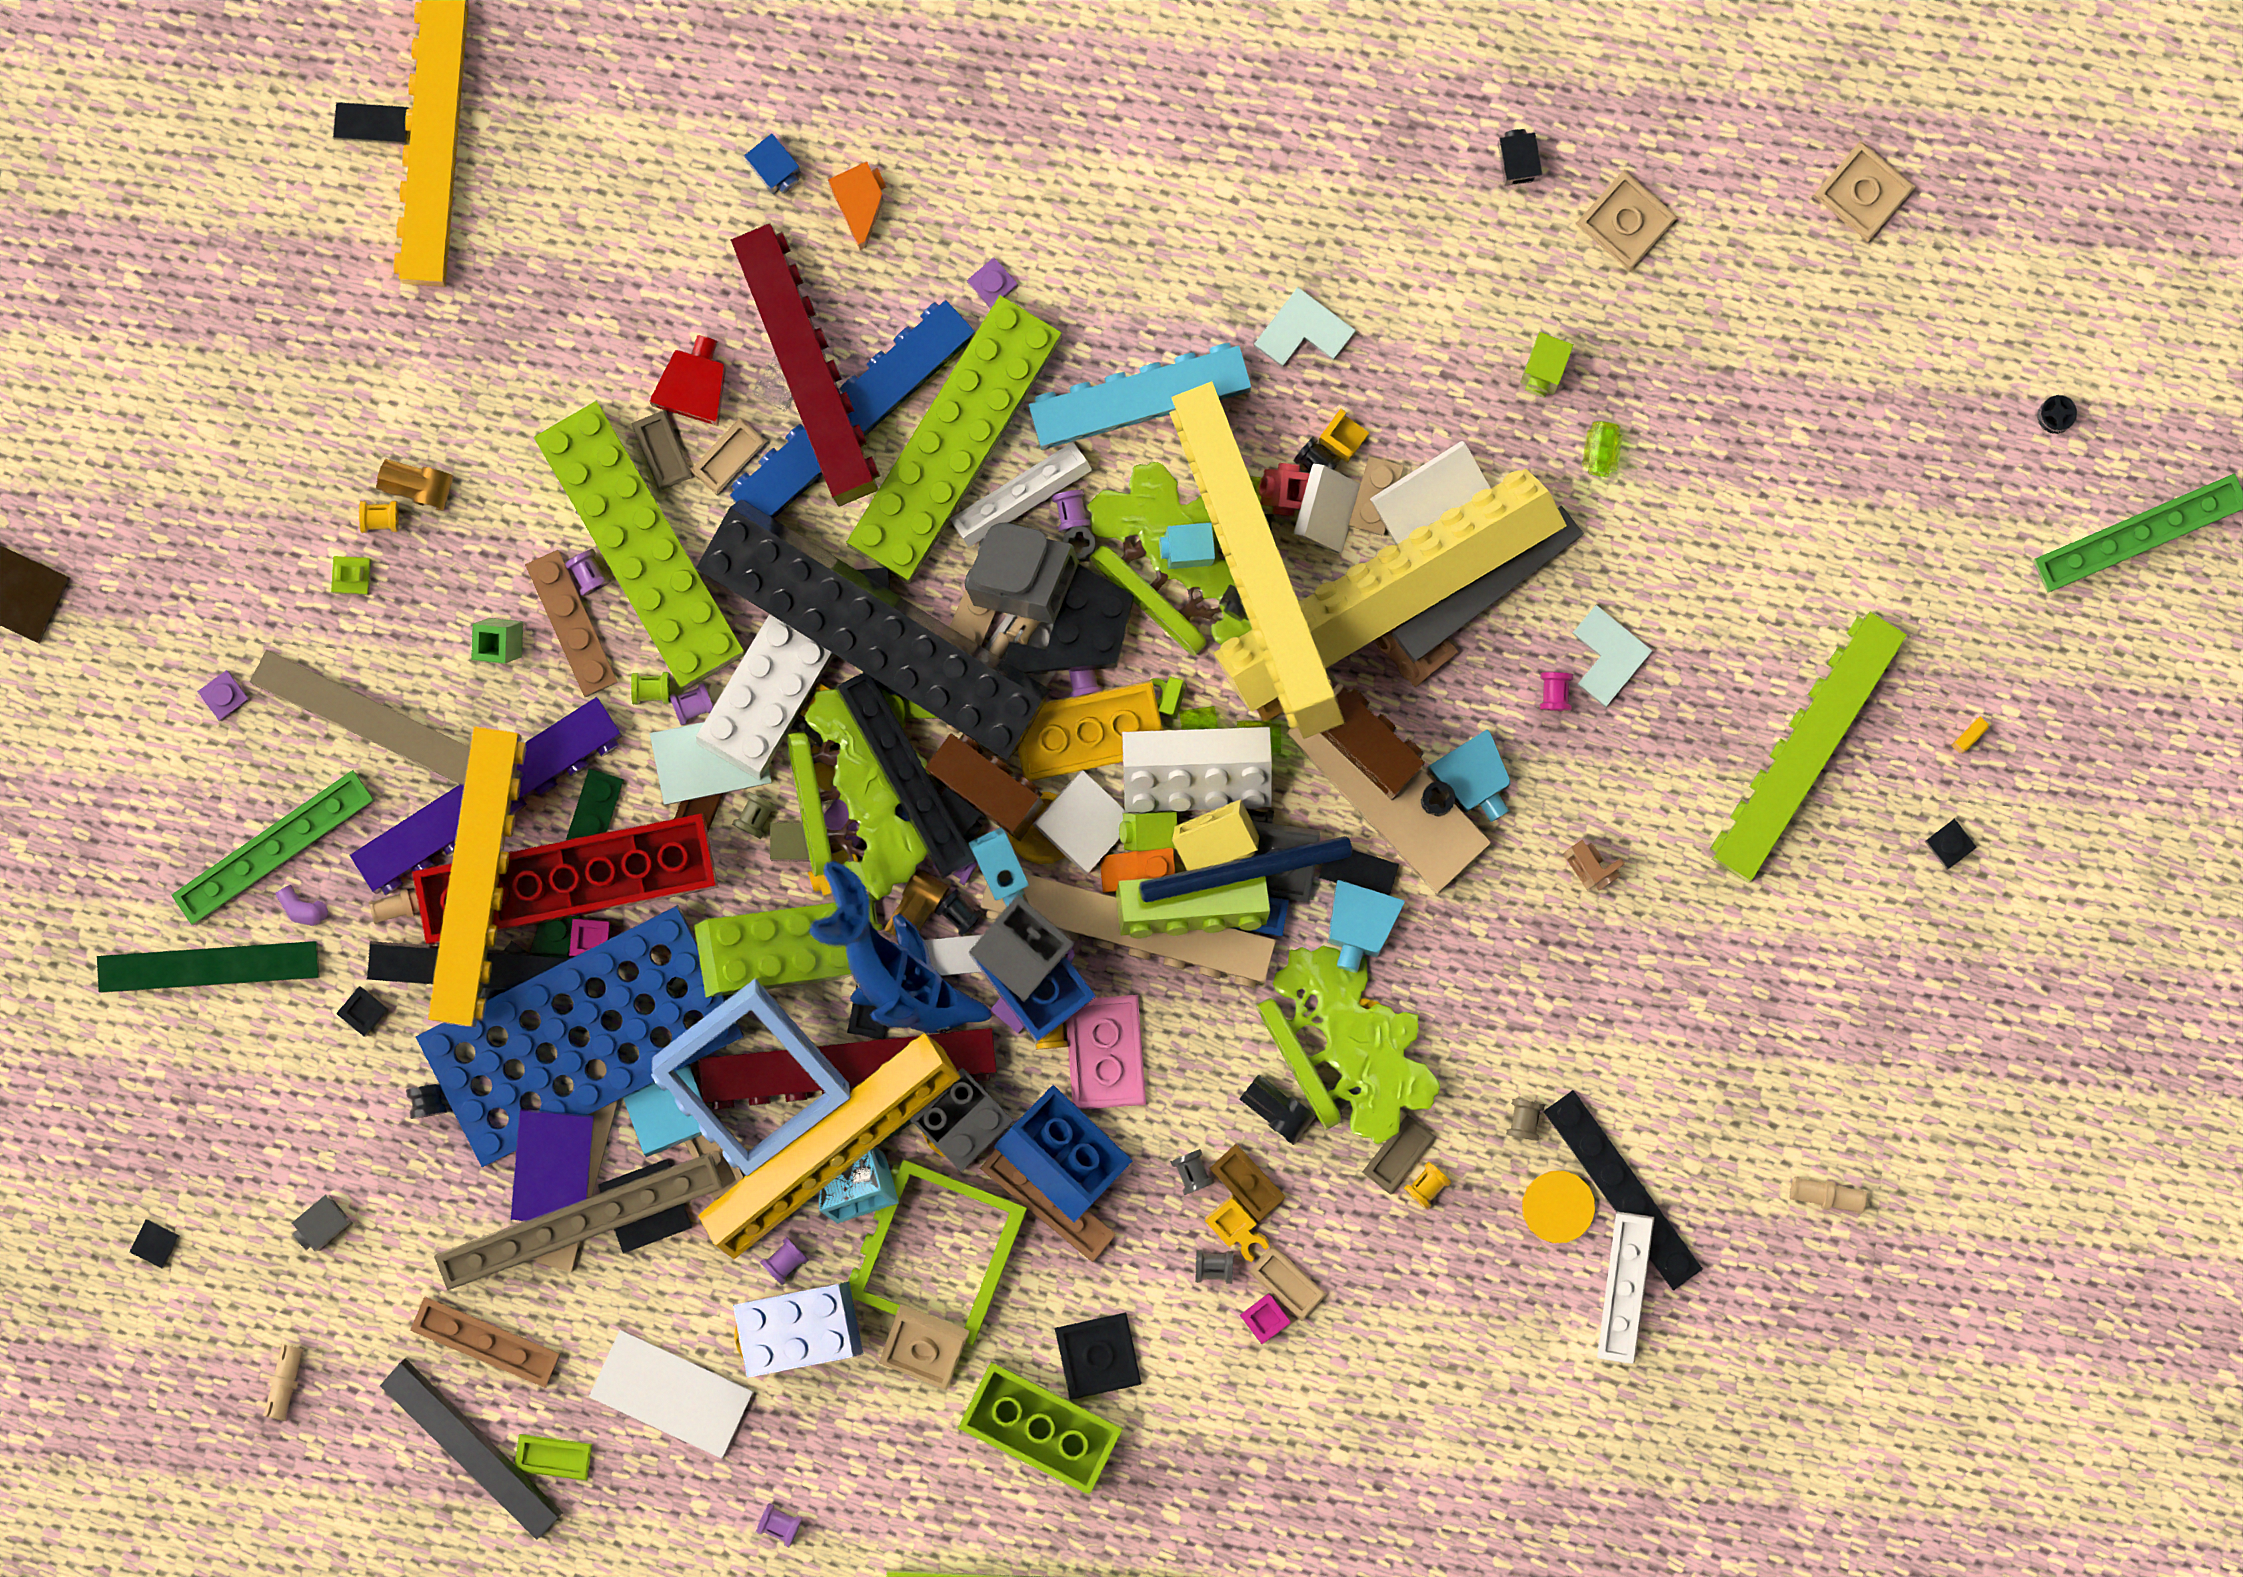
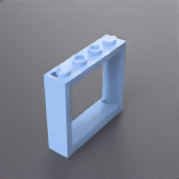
M756 979L652 1057L653 1073L651 1075L655 1083L663 1091L668 1089L675 1096V1102L680 1111L687 1117L692 1115L700 1124L699 1129L703 1136L710 1143L715 1141L724 1150L722 1153L729 1165L734 1169L739 1167L746 1176L850 1098L848 1081ZM749 1010H752L826 1093L751 1150L747 1151L673 1069Z

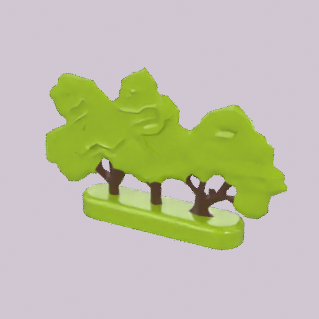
M1150 462L1148 465H1135L1129 480L1131 490L1129 494L1103 489L1087 505L1088 511L1092 513L1090 519L1091 532L1098 537L1116 538L1123 542L1124 555L1121 558L1106 546L1098 547L1089 557L1093 565L1113 584L1134 595L1133 602L1193 656H1196L1205 647L1206 640L1201 632L1190 623L1191 617L1209 619L1212 624L1211 633L1214 640L1220 645L1231 638H1239L1251 631L1252 626L1248 620L1238 621L1224 612L1225 607L1221 604L1219 607L1206 610L1207 608L1204 605L1197 608V604L1204 599L1215 598L1220 602L1230 584L1236 587L1226 559H1222L1218 554V549L1221 546L1213 525L1215 560L1212 566L1168 569L1167 559H1161L1159 538L1165 537V531L1168 526L1212 524L1202 496L1191 501L1188 505L1180 504L1177 492L1178 481L1174 479L1163 464ZM1134 535H1138L1139 541L1133 547L1130 540ZM1144 556L1149 558L1153 570L1156 571L1157 578L1149 585L1128 565L1132 560ZM1169 579L1180 581L1188 590V604L1182 609L1176 610L1158 593V590ZM1198 588L1200 596L1194 599L1193 591ZM1216 613H1222L1224 615L1223 618L1219 621L1214 619L1212 616Z
M879 688L901 728L904 729L906 727L904 702L897 695H890L886 690ZM836 689L818 691L815 694L816 702L809 706V710L804 715L807 724L818 732L824 743L818 753H811L806 733L787 734L789 757L812 872L814 876L824 875L826 863L832 862L830 846L835 842L849 855L843 865L858 875L866 889L877 900H880L883 896L890 895L893 885L908 882L909 878L915 873L916 865L924 860L928 852L912 824L896 815L895 808L900 803ZM832 744H840V750L829 752ZM914 750L925 768L928 764L926 759ZM821 762L834 766L836 773L833 779V787L830 791L819 792L814 763ZM840 799L845 802L849 818L841 830L826 828L821 802ZM853 822L858 823L856 831L848 830L849 825ZM846 836L862 838L868 845L867 849L861 850L852 847V839L846 840ZM852 854H858L862 856V861H854Z

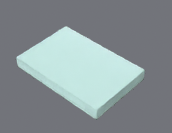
M704 722L649 733L664 806L686 800L690 801L714 796L715 794L772 784L769 767H767L761 779L758 780L698 745L696 735Z

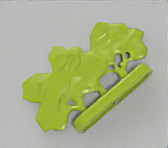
M1323 945L1312 952L1303 947L1296 950L1291 949L1288 955V965L1275 973L1272 984L1280 995L1295 1000L1296 1012L1292 1020L1286 1019L1279 1005L1272 998H1268L1256 1005L1258 1013L1325 1130L1336 1126L1341 1121V1116L1333 1101L1339 1097L1351 1103L1353 1109L1350 1118L1352 1134L1359 1135L1362 1138H1371L1375 1144H1380L1399 1133L1401 1107L1405 1106L1410 1110H1429L1434 1103V1096L1438 1095L1440 1090L1439 1081L1429 1070L1426 1063H1418L1404 1057L1405 1048L1411 1042L1417 1040L1419 1015L1409 1012L1396 1014L1392 1008L1381 1004H1376L1370 1009H1365L1359 1004L1361 994L1368 982L1367 960L1365 956H1362L1358 972L1355 973L1336 966L1340 956V951L1336 948ZM1304 989V996L1299 999L1296 993L1298 990ZM1310 995H1315L1318 999L1316 1009L1306 1017L1304 1013L1308 1012V1009L1304 1005ZM1318 1015L1324 1020L1322 1023H1314L1312 1019ZM1306 1025L1320 1029L1327 1040L1325 1050L1311 1057L1307 1056L1296 1037L1297 1032ZM1323 1061L1330 1063L1342 1075L1336 1087L1330 1091H1327L1314 1068L1315 1065ZM1357 1086L1361 1088V1092L1357 1095H1352L1348 1091Z

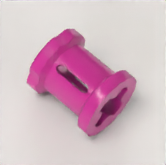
M1560 672L1540 673V679L1544 680L1543 702L1540 704V710L1571 711L1572 705L1569 704V681L1573 680V674Z

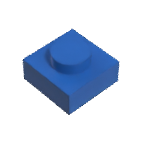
M1268 897L1270 913L1266 925H1262L1255 930L1246 931L1282 937L1289 900Z

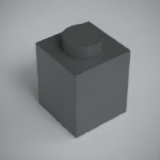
M324 1195L292 1222L293 1226L297 1229L292 1234L305 1250L311 1247L314 1251H320L353 1223L330 1195Z

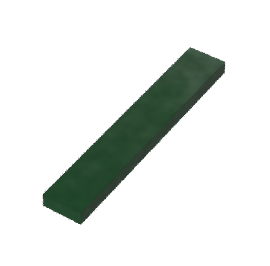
M317 941L97 956L99 993L320 978Z

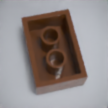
M1343 687L1335 698L1344 724L1323 731L1320 734L1386 796L1393 800L1424 766L1425 762L1421 759L1424 752L1410 739L1403 742L1395 735L1394 732L1397 727L1382 713L1376 717L1367 708L1370 702L1357 689L1353 688L1349 692Z
M950 733L925 767L926 771L945 788L948 787L999 827H1002L1004 831L1015 839L1021 841L1046 807L1040 798L1043 794L1037 786L1023 776L1018 781L1011 777L1013 772L1010 770V767L994 755L989 760L982 756L984 751L980 748L981 746L965 734L957 738Z

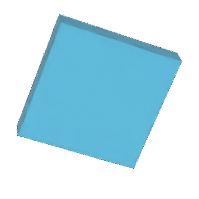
M690 1064L675 1071L703 1102ZM655 1081L623 1097L645 1157L703 1135L699 1129L700 1124L692 1115L689 1117L685 1116L676 1105L675 1096L668 1089L663 1091Z

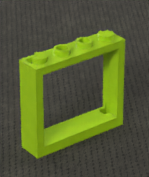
M903 1160L901 1166L894 1164L891 1171L898 1204L911 1174L1009 1213L964 1329L969 1330L965 1343L974 1346L1027 1208ZM898 1204L875 1211L873 1219L879 1221L874 1235L867 1233L860 1250V1254L865 1255L861 1269L854 1267L848 1280L853 1299L893 1315L897 1314L900 1307L899 1304L866 1292L865 1288Z

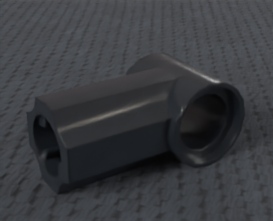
M1257 1075L1239 1098L1240 1101L1265 1119L1271 1129L1275 1132L1277 1131L1292 1145H1295L1316 1118L1301 1103L1291 1096L1289 1098L1260 1075Z

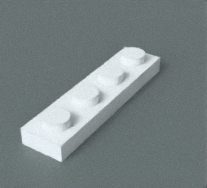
M1071 442L953 516L950 520L966 545L970 547L985 538L991 526L1014 521L1021 514L1046 501L1050 496L1069 484L1076 482L1082 476L1092 471L1076 445Z
M1624 1212L1616 1213L1597 1358L1630 1364L1635 1362L1654 1217Z

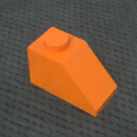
M867 161L828 179L829 187L859 250L867 247L884 200L881 190L887 188L878 168L871 170Z
M1173 848L1133 851L1103 856L1100 859L1103 893L1116 892L1119 881L1152 879L1175 874Z

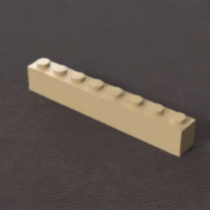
M1003 870L997 875L1000 882H1007L1011 878L1009 870ZM1024 873L1029 886L1023 888L1029 904L1072 941L1078 942L1079 936L1094 939L1092 946L1110 951L1114 950L1115 945L1129 948L1128 955L1139 959L1149 960L1150 954L1163 957V964L1173 968L1184 970L1186 964L1200 967L1198 974L1215 979H1220L1221 973L1235 976V984L1255 989L1257 982L1265 983L1276 941L1274 939L1232 928H1225L1217 933L1192 930L1179 936H1171L1167 932L1152 933L1151 936L1140 939L1132 938L1130 935L1121 936L1115 897ZM986 884L980 908L987 911L986 918L996 920L1005 910L1006 905L1003 898L997 901L994 899L988 884Z

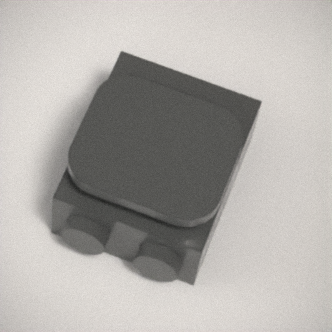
M1004 522L991 526L985 538L981 540L976 560L972 569L966 575L965 589L974 606L1054 624L1079 561L1072 544L1047 539L1041 531Z

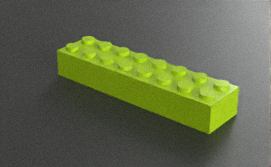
M999 295L846 541L849 548L880 567H886L888 572L910 584L1061 342L1062 332Z
M592 402L534 436V440L682 691L689 689L745 656L744 650L598 402Z

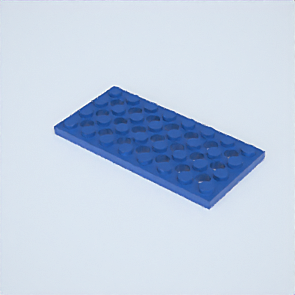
M679 905L487 1000L484 1018L482 1021L477 1020L476 1027L441 1023L415 1037L481 1167H484L516 1151L519 1113L521 1109H525L522 1106L521 1099L525 1092L531 1091L539 1095L541 1106L538 1111L588 1115L654 1082L651 1075L653 1073L652 1057L665 1048L653 1042L652 1031L658 1026L668 1028L672 1034V1043L689 1030L684 1022L685 1014L688 1011L697 1010L706 1017L723 1004L726 999L724 995L706 998L697 941ZM663 944L670 949L671 960L669 963L659 965L653 961L651 951L655 945ZM623 961H632L637 965L639 974L635 980L626 981L619 975V965ZM599 977L605 982L606 991L603 996L592 997L588 994L586 983L589 978ZM680 977L686 981L688 991L684 997L677 998L669 993L668 982L671 978ZM565 993L572 998L573 1008L571 1012L562 1014L556 1011L553 1001L557 994ZM646 993L654 998L655 1009L652 1013L643 1014L637 1010L635 1000L639 994ZM525 1010H534L539 1014L541 1022L537 1029L528 1030L522 1025L521 1015ZM607 1010H616L621 1014L623 1022L619 1029L610 1030L604 1026L602 1018ZM737 1020L673 1070L677 1071L743 1038L744 1034ZM501 1026L507 1031L508 1040L505 1045L495 1046L489 1041L488 1033L491 1027ZM582 1026L588 1030L590 1040L586 1046L580 1047L572 1043L570 1032L573 1027ZM467 1042L474 1047L475 1058L473 1061L465 1063L457 1058L456 1047L459 1043ZM548 1042L556 1047L557 1057L555 1061L546 1063L540 1060L537 1050L541 1043ZM633 1043L637 1046L639 1057L636 1062L627 1063L621 1059L619 1049L622 1044ZM509 1059H518L523 1063L525 1071L521 1078L512 1079L506 1074L505 1064ZM599 1059L604 1062L607 1071L603 1078L594 1079L588 1075L586 1067L590 1060ZM484 1075L491 1080L492 1089L489 1094L479 1095L474 1091L472 1082L475 1076ZM566 1075L572 1079L574 1089L571 1094L560 1095L556 1092L554 1088L556 1077ZM493 1108H502L507 1112L509 1120L505 1127L497 1128L490 1123L489 1113Z

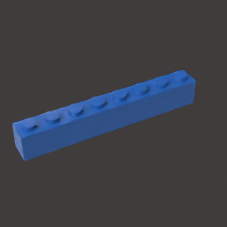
M947 300L943 301L940 305L934 302L927 307L920 315L923 320L914 329H911L909 326L904 328L893 339L896 344L886 354L882 350L879 351L867 362L866 366L869 369L858 378L856 375H853L839 388L842 393H848L855 412L849 414L853 426L860 424L865 436L973 339L975 331ZM801 423L787 434L785 439L788 442L779 451L772 448L758 461L761 465L759 469L751 476L748 472L744 473L732 484L731 487L734 491L730 494V497L735 503L742 499L775 519L823 475L806 430Z

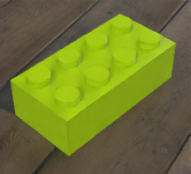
M836 902L712 918L694 925L706 998L736 994L754 979L767 990L840 980L852 976L846 955V946L823 944L813 938L809 931L814 920L831 916L838 910Z
M992 1361L957 1428L1090 1495L1123 1430L1117 1424Z

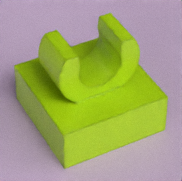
M333 556L331 593L369 595L371 559Z
M1169 676L1167 684L1159 678L1151 679L1155 687L1162 689V695L1157 699L1158 707H1160L1159 712L1163 716L1177 719L1187 684L1184 680Z

